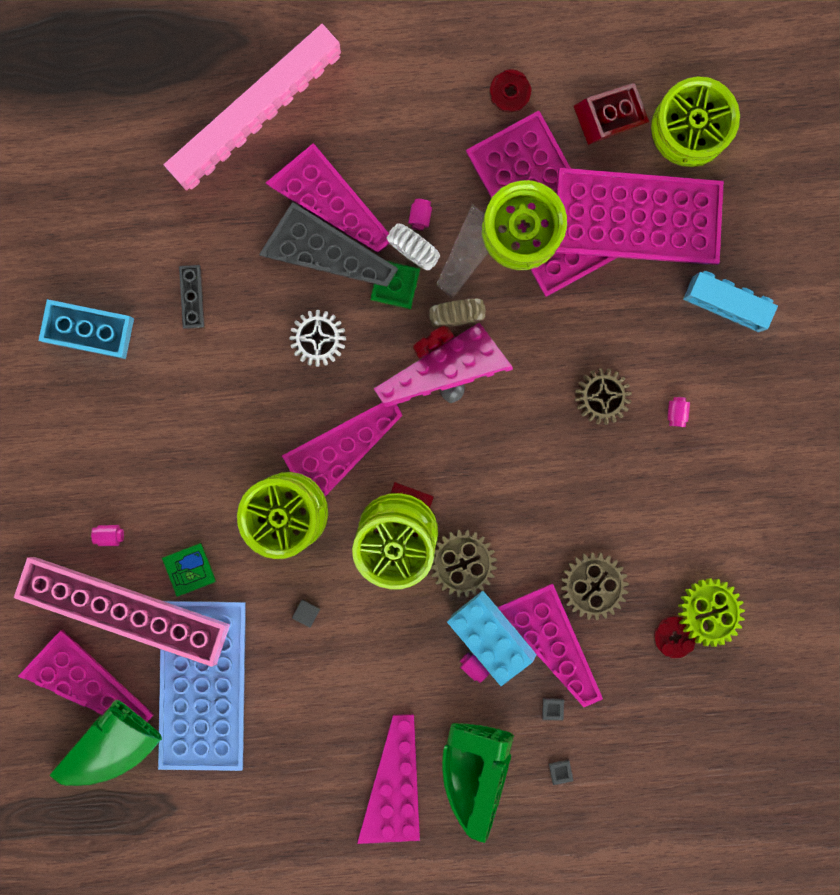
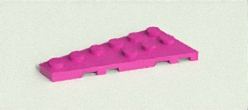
M314 143L266 182V185L376 253H379L390 244L387 240L388 231Z
M477 323L380 384L374 390L384 406L389 407L409 401L411 397L422 394L426 396L438 389L443 391L473 382L474 379L482 376L490 377L495 375L494 373L503 370L507 372L513 370V368L482 325Z
M380 403L282 455L290 472L303 474L312 479L326 496L403 415L397 404L385 407L383 403Z
M553 583L497 607L537 656L583 707L603 699Z
M63 629L18 676L35 683V685L55 692V694L79 705L93 709L101 715L115 700L123 702L146 722L154 715Z
M414 714L393 715L357 844L420 841Z

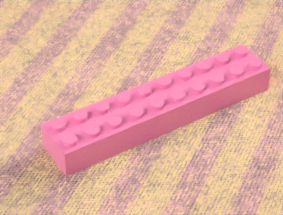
M321 24L163 165L186 191L189 188H195L200 183L199 179L203 175L211 174L216 168L215 165L220 160L223 162L231 155L230 151L235 147H241L247 141L246 137L248 135L258 132L262 128L261 124L266 119L271 120L278 113L277 110L282 105L287 106L293 100L292 96L298 91L300 93L309 86L308 82L312 78L317 79L325 71L324 68L329 63L332 65L340 58L341 50L338 40Z
M36 557L27 558L14 595L15 599L211 667L217 665L230 627L228 623Z

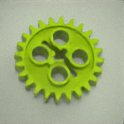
M712 578L706 579V581L699 580L698 584H691L692 590H685L688 596H681L685 603L678 605V607L683 609V612L678 613V615L683 616L684 619L679 623L686 624L683 631H690L688 638L696 637L695 643L702 642L703 646H709L710 644L711 647H717V643L725 645V641H732L730 635H738L735 629H742L738 622L745 620L740 616V613L745 612V610L739 609L743 601L736 600L740 594H733L734 587L727 588L728 582L720 584V579H714L713 581ZM716 595L720 598L719 604L715 602ZM698 601H700L702 606L700 611L696 607ZM727 606L726 610L714 612L711 616H703L697 620L695 618L697 615L711 612L712 609H720ZM723 614L726 616L725 624L721 620ZM704 621L708 623V629L706 631L703 628Z

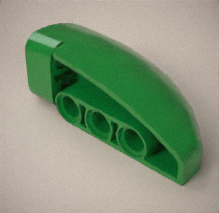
M115 700L103 715L98 717L49 776L58 784L64 786L92 785L116 778L142 762L162 740V736L127 705L119 700Z
M453 723L450 727L442 757L444 787L452 811L463 830L471 839L485 843L489 837L511 761L510 750L514 735L508 731L488 726Z

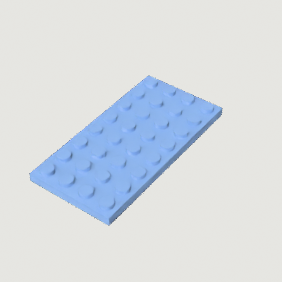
M164 601L228 623L230 627L217 665L212 667L160 649L159 733L162 736V740L159 742L158 770L242 771L246 602Z

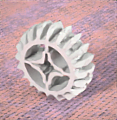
M399 223L389 231L387 236L388 242L414 264L425 270H430L436 265L440 257L438 250L419 234Z
M316 310L315 317H313L311 311H308L309 318L306 319L304 315H301L300 317L304 322L300 323L296 320L294 323L299 328H291V332L296 333V336L289 337L292 341L296 340V343L291 344V348L298 347V350L294 353L296 356L301 353L303 354L300 361L303 362L306 358H309L307 364L311 366L313 360H316L315 364L319 367L320 360H323L326 366L328 365L327 358H330L332 362L335 361V358L332 356L334 353L337 356H341L337 348H345V345L339 342L346 341V337L339 334L344 333L345 329H337L342 324L341 321H337L334 324L333 321L336 316L332 315L330 319H327V311L324 312L323 317L320 316V310ZM315 322L312 333L301 335L307 325ZM321 322L330 325L335 335L324 334ZM319 332L321 337L328 339H323V341H321V343L318 344L317 349L316 341L307 338H313V336H315V334ZM301 341L312 343L315 355L306 352L302 347ZM334 342L331 350L321 355L323 344Z

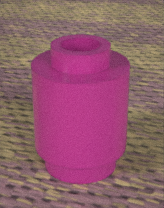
M424 199L414 200V203L411 205L408 222L409 225H412V229L424 231V228L429 227L432 212L431 202Z
M674 397L673 401H669L667 418L669 426L686 427L690 409V402H686V398Z
M98 525L92 529V543L98 546H119L120 542L124 540V531L120 529L119 525Z
M466 653L460 660L462 663L460 668L474 681L477 680L481 683L490 674L473 653Z

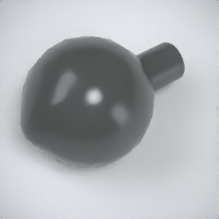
M465 385L443 391L440 389V394L447 402L454 403L464 395Z

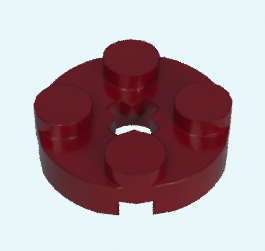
M508 69L493 78L489 92L494 106L503 112L513 113L521 111L527 105L532 89L527 77L522 72ZM510 86H513V90L516 91V94L508 96L507 92H505V89H509Z
M445 325L431 332V335L427 338L423 337L412 348L420 359L426 356L429 350L434 351L443 346L442 342L449 341L454 335L448 326Z
M679 616L666 617L655 629L654 643L665 656L682 658L694 650L696 637L688 638L690 631H683L686 624L679 623L684 618ZM674 631L680 635L676 643L670 640V636L673 635Z

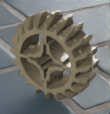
M465 299L434 305L429 309V319L432 327L435 328L445 325L451 327L475 323L485 318V305L481 299Z
M602 368L598 369V375L592 370L590 371L591 379L587 375L583 376L586 384L581 381L578 383L583 389L575 390V393L581 394V397L575 398V401H582V404L578 405L577 409L585 408L581 415L586 416L589 413L588 421L591 422L596 417V424H600L601 418H603L604 424L607 425L609 417L614 423L616 422L615 415L619 418L623 417L620 410L625 412L629 410L624 406V403L631 404V400L625 399V396L632 395V392H625L624 389L630 387V385L621 384L625 377H621L619 380L616 379L619 374L617 371L610 376L611 369H607L605 375ZM598 380L597 392L587 395L590 385ZM605 380L612 382L619 392L609 391ZM600 391H603L604 394L613 395L605 399V403L602 399L593 398L598 396V394L600 395ZM620 398L617 407L608 413L610 400ZM588 401L597 402L600 405L602 414L594 411L589 406Z

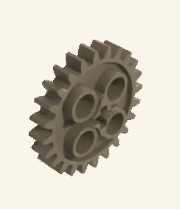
M459 529L457 536L449 532V539L442 536L443 544L436 542L439 549H435L436 556L433 559L435 564L431 567L436 572L431 576L439 578L435 582L436 585L443 583L442 591L447 587L449 588V595L454 591H457V597H460L461 592H464L467 598L469 591L477 595L476 589L479 588L481 591H484L482 584L490 585L487 578L495 577L490 573L491 570L497 569V567L491 565L497 559L490 557L495 551L487 549L490 546V542L483 544L484 536L476 539L477 532H474L472 536H469V530H466L465 535H462ZM467 544H472L475 549L474 553L469 556L465 555L463 547ZM445 553H454V562L446 563L443 559ZM480 555V559L467 563V568L465 569L459 566L448 572L445 570L450 566L459 564L460 558L466 561ZM474 564L482 566V572L478 575L471 573V567ZM456 571L463 574L462 581L458 583L453 582L451 579L452 574Z
M594 552L590 553V558L582 554L583 560L581 561L575 557L576 564H568L571 570L563 571L568 575L567 578H561L566 585L560 587V589L567 591L562 597L569 598L566 605L570 606L573 604L574 606L571 611L575 612L579 609L578 616L582 617L586 613L588 620H590L592 615H594L596 620H599V614H602L606 619L608 611L614 615V607L621 609L618 602L626 601L622 594H628V591L623 589L624 586L629 585L628 582L623 581L627 574H620L623 567L619 566L616 568L615 566L618 561L614 560L610 563L611 556L607 555L603 559V553L601 552L597 558ZM591 566H597L599 569V573L594 577H591L588 573ZM606 571L607 575L604 578H602L601 581H599V583L597 584L599 589H593L588 594L587 598L585 600H582V597L585 594H587L588 591H590L592 588L590 583L592 581L594 583L598 582L602 574ZM612 579L614 581V588L608 591L604 588V583ZM582 581L585 583L584 591L576 592L575 584ZM595 595H599L601 598L598 606H592L590 603L591 598Z

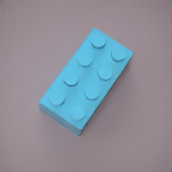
M708 271L699 272L692 277L683 300L757 332L769 328L778 305L773 304L772 299L765 296L759 298L753 295L754 292L747 288H742V290L734 287L735 283L726 279L720 281L715 278L713 273Z
M47 299L38 341L126 359L134 318Z
M481 591L453 613L447 621L500 686L530 665L537 655L484 591Z

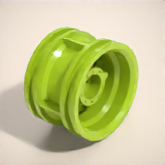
M692 77L680 81L668 91L654 112L651 124L654 144L664 158L676 165L697 167L707 164L727 148L736 136L740 122L739 106L731 91L717 80L709 77ZM687 98L692 99V105L686 101ZM712 103L713 109L706 110V104ZM677 114L678 120L673 121L671 115ZM695 116L698 117L699 124H695ZM712 124H719L720 129L717 130ZM681 134L685 138L684 141H679L677 135ZM699 139H703L705 141L704 146L698 145Z
M531 180L517 181L501 188L489 202L482 223V238L490 256L499 264L514 270H529L546 263L554 255L565 237L567 214L564 204L551 188L539 182ZM529 203H533L536 208L531 210L527 206ZM508 206H513L514 212L508 213L506 211V208ZM547 220L549 223L548 227H542L541 221ZM521 223L524 224V227H528L525 232H522L521 229L518 230ZM499 226L505 227L507 229L506 232L500 233L498 231ZM533 241H540L541 245L539 247H535L533 245ZM518 242L520 248L513 250L511 247L512 243Z
M281 472L256 483L243 495L237 512L238 528L242 538L254 552L267 558L286 559L295 556L320 537L327 524L328 504L324 493L312 479L295 472ZM286 492L292 493V499L286 498ZM267 495H269L270 503L265 501ZM300 508L306 509L305 515H301ZM277 514L283 515L284 519L278 518ZM259 516L266 518V522L261 523ZM293 529L300 530V534L295 535ZM274 531H276L278 539L273 538Z
M391 493L373 500L364 509L360 517L352 548L353 560L361 575L369 582L386 589L408 588L424 579L432 567L438 537V524L435 515L425 503L411 495ZM377 528L379 533H375L374 529ZM416 532L418 537H413L412 533Z

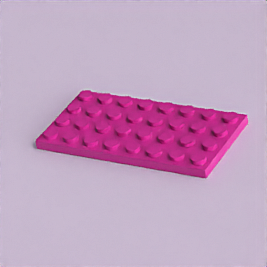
M540 111L529 115L466 150L491 199L504 186L524 180L542 183L557 193L558 169H571ZM529 203L527 206L531 210L536 208L533 203ZM508 206L506 208V211L508 213H513L514 207ZM547 220L541 221L542 227H548L549 223ZM521 223L518 230L521 229L522 232H525L528 227H524V224ZM534 240L533 245L539 247L541 242ZM554 253L546 263L530 270L544 296L547 297L618 257Z
M559 168L556 194L565 207L567 229L565 237L555 253L718 265L720 262L724 181Z

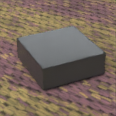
M302 599L292 619L311 628L320 608Z
M543 698L542 720L563 721L564 699Z
M569 759L548 763L553 785L573 781Z

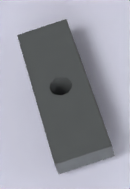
M179 266L183 329L205 328L201 266ZM191 293H194L195 298L193 300L188 299V296Z

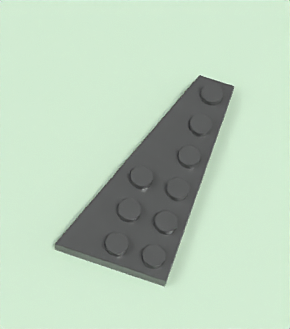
M293 202L259 254L262 257L388 287L398 271L397 267Z

